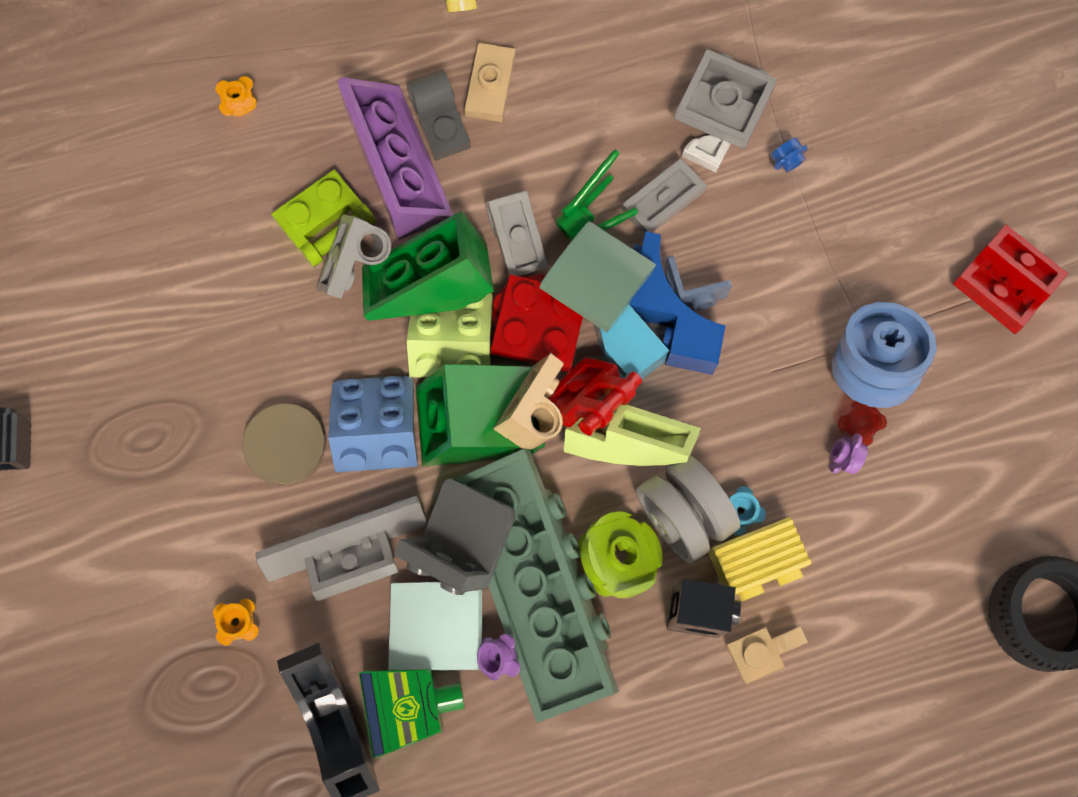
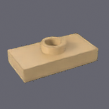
M478 43L465 105L466 117L503 122L515 60L514 48Z

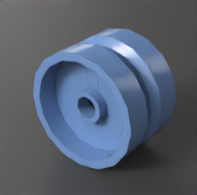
M876 302L862 306L851 315L831 360L832 375L843 392L854 401L866 406L890 408L903 404L915 393L922 377L932 364L937 351L935 334L924 318L914 310L900 304Z

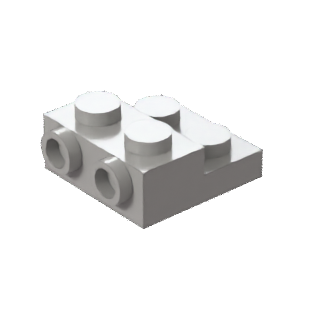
M707 49L676 110L674 119L745 150L772 95L777 79L769 76L762 69L750 68L734 61L727 54L715 53Z

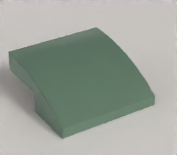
M588 221L555 262L539 288L608 333L626 311L634 295L652 275L656 264Z

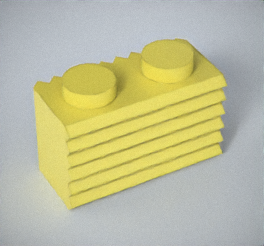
M791 517L714 546L708 552L721 585L736 587L735 596L738 595L741 602L765 593L762 585L777 579L779 586H783L802 578L801 569L811 564V560L804 549L800 535L797 533Z

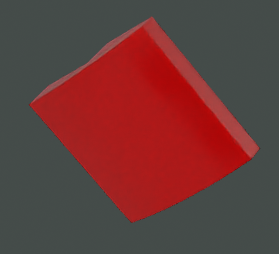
M1005 224L956 279L953 285L1013 334H1017L1038 308L1054 293L1068 273Z

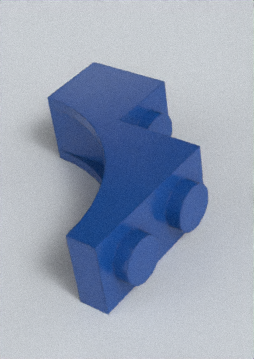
M645 231L642 245L634 244L633 250L655 263L656 266L652 275L634 295L629 305L644 322L666 326L662 341L669 350L666 365L713 375L719 364L726 325L715 323L700 316L679 299L669 285L662 268L660 258L661 234Z

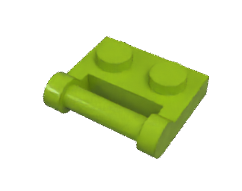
M335 169L271 213L274 221L313 268L323 262L321 257L330 251L338 226L313 244L308 242V240L342 215L351 211L354 214L352 215L353 217L369 222L371 225L377 223L369 208L360 201Z

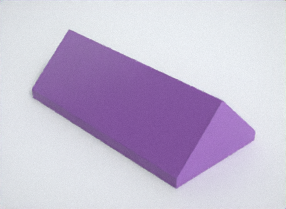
M341 77L337 83L345 110L397 239L435 226L453 216L400 86Z

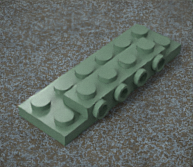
M522 449L457 478V480L512 507L515 511V519L489 583V589L505 634H510L515 640L514 648L517 653V661L520 663L519 674L536 722L544 721L618 693L619 689L604 651L609 649L606 640L611 638L610 626L603 614L596 615L591 601L592 598L596 597V591L586 573L581 574L576 558L580 557L578 541L572 533L566 534L561 520L566 517L565 505L558 494L552 495L550 489H544L531 451L529 449Z

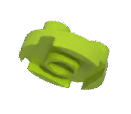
M621 511L608 513L594 521L579 538L578 547L583 569L589 580L593 583L595 591L601 596H614L617 598L634 597L651 588L657 578H654L657 575V568L662 566L663 560L660 542L648 524L645 522L639 524L635 519L629 518L632 514ZM616 545L620 551L626 550L628 553V558L624 560V564L615 556Z

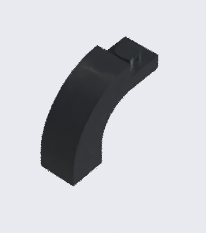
M320 643L277 660L279 673L297 703L309 730L316 751L322 782L330 796L367 797L379 792L380 788L374 766L354 709L332 660L329 661Z

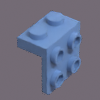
M389 376L347 379L333 383L328 439L335 472L418 467L414 432V384L411 377Z

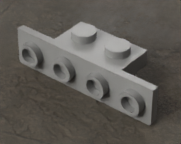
M411 497L406 500L396 501L391 505L366 514L356 515L349 520L335 525L316 529L309 534L284 543H276L267 549L256 552V561L268 582L307 569L312 593L315 599L320 601L398 573L389 539L427 526V521L418 497Z

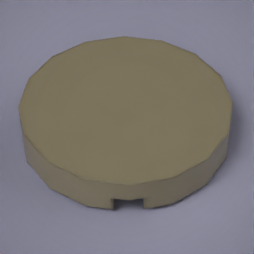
M279 403L264 408L251 419L244 431L242 450L246 463L259 478L272 484L290 486L305 481L318 470L322 462L321 459L324 456V450H326V437L322 425L309 410L296 404Z

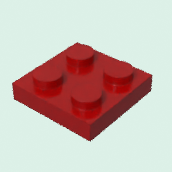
M510 275L491 346V355L535 365L551 353L564 363L560 370L570 372L583 317L540 289L541 281Z

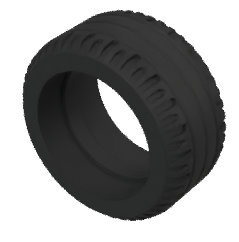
M1042 556L1019 563L1004 572L995 583L988 601L989 625L991 626L992 633L995 634L994 638L999 646L1003 647L1002 650L1016 662L1033 670L1056 672L1077 669L1078 562L1059 556ZM1037 578L1052 581L1065 590L1073 601L1077 612L1075 635L1071 642L1060 651L1049 649L1039 643L1030 634L1023 620L1022 599L1027 587Z

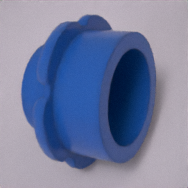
M793 138L779 146L770 155L776 163L774 168L779 170L783 167L787 173L800 166L806 160L803 153L807 151V145L802 146L797 138Z

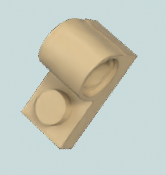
M551 353L536 363L493 429L523 449L536 448L554 438L561 431L563 425L560 410L547 398L551 396L560 382L556 376L564 363ZM531 418L538 423L539 431L533 427Z

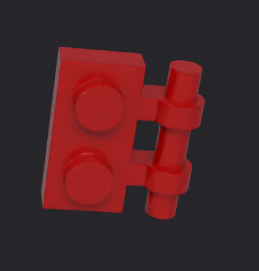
M585 357L559 382L555 391L547 399L560 410L563 426L571 428L580 418H584L579 423V428L585 435L590 436L598 428H605L613 420V412L620 405H627L635 397L636 389L642 384V379L634 371L621 378L616 364ZM606 395L601 401H599L600 397Z

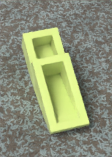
M620 405L616 413H613V420L605 428H598L590 436L585 435L579 428V423L584 418H580L571 428L566 427L564 452L613 464L653 466L685 463L690 457L701 428L633 406Z

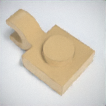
M765 627L727 644L726 648L743 684L747 685L784 668L785 666L779 655L806 644L808 641L801 627L794 628L772 639Z

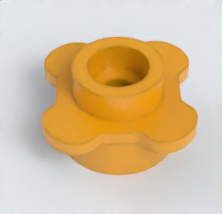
M242 76L238 81L227 82L222 80L217 83L215 91L220 95L221 103L219 104V110L223 115L243 116L256 108L257 101L251 92L253 82L249 77ZM239 94V97L233 98V95Z
M245 598L240 600L238 604L231 603L226 605L220 603L214 608L213 617L215 618V625L218 630L216 639L220 644L227 646L233 640L244 638L247 641H252L257 637L259 628L254 624L253 612L256 606L253 601ZM238 618L240 620L239 625L233 626L232 620Z

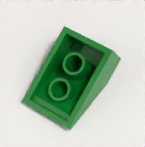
M462 210L392 249L387 259L382 263L362 266L363 316L368 321L460 310L471 303L481 301L486 295L494 291L487 243Z

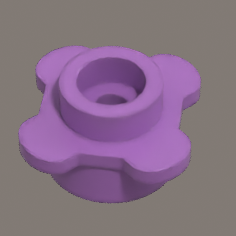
M855 433L853 437L844 435L835 442L830 452V459L832 460L830 471L836 474L839 470H842L849 474H855L862 468L867 458L868 447L862 443V436Z
M502 634L496 640L490 637L482 640V645L477 653V661L481 671L491 680H498L501 675L505 674L514 677L520 672V663L517 661V653L514 648L515 640L510 634Z

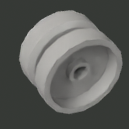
M690 455L685 463L670 464L665 467L667 480L654 475L637 487L635 491L641 507L661 537L681 559L692 564L710 551L709 537L717 541H724L740 529V520L733 504L716 479L699 461Z

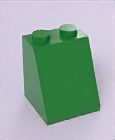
M444 364L418 385L415 389L422 466L499 460L522 450L523 448L517 446L508 438L506 439L493 428L532 367ZM531 418L533 427L539 431L538 423ZM545 443L529 450L533 454L539 451L540 449L544 448Z

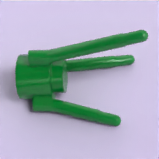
M615 149L609 154L572 201L561 209L562 213L554 219L557 227L570 241L576 237L588 221H595L594 216L587 207L614 180L613 175L609 174L594 188L619 156L618 150ZM632 208L596 226L606 231L637 215L638 209Z

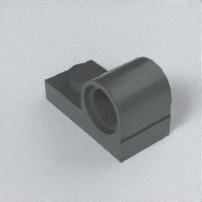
M439 70L406 82L409 100L434 160L437 161L470 149V140L456 110L453 91L444 70Z

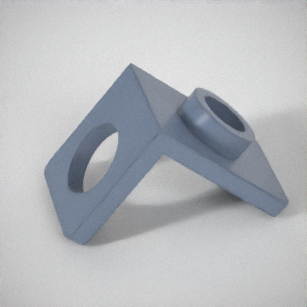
M674 256L666 258L663 268L666 279L674 293L687 307H693L695 311L704 310L714 306L717 303L716 301L727 298L732 288L730 280L684 291Z

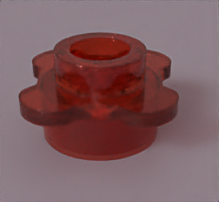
M854 401L851 405V411L838 419V428L840 431L848 432L852 436L855 433L862 436V443L869 446L873 442L875 433L886 427L887 420L876 407H869ZM859 420H864L866 425L860 426Z

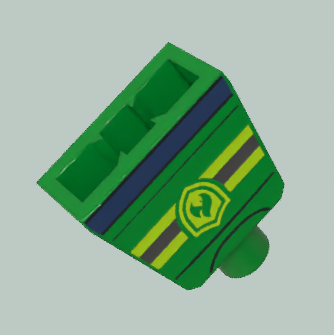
M432 670L365 671L359 673L372 758L385 756L444 732L441 714L465 709L461 683L436 687Z

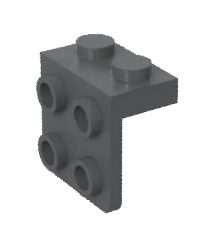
M446 479L438 495L423 537L399 539L393 555L407 562V568L410 571L422 576H432L441 581L440 587L452 594L464 595L465 592L488 589L514 522L515 511L512 507L457 479Z

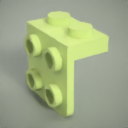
M492 293L486 295L481 301L471 303L460 310L410 316L407 334L409 377L428 378L444 364L491 365Z

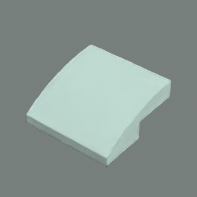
M441 582L391 583L388 670H481L477 661V653L482 645V590L465 592L464 595H456L441 588Z

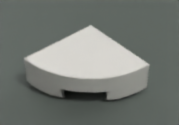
M712 135L703 136L698 139L695 138L685 147L682 157L716 173L731 143Z

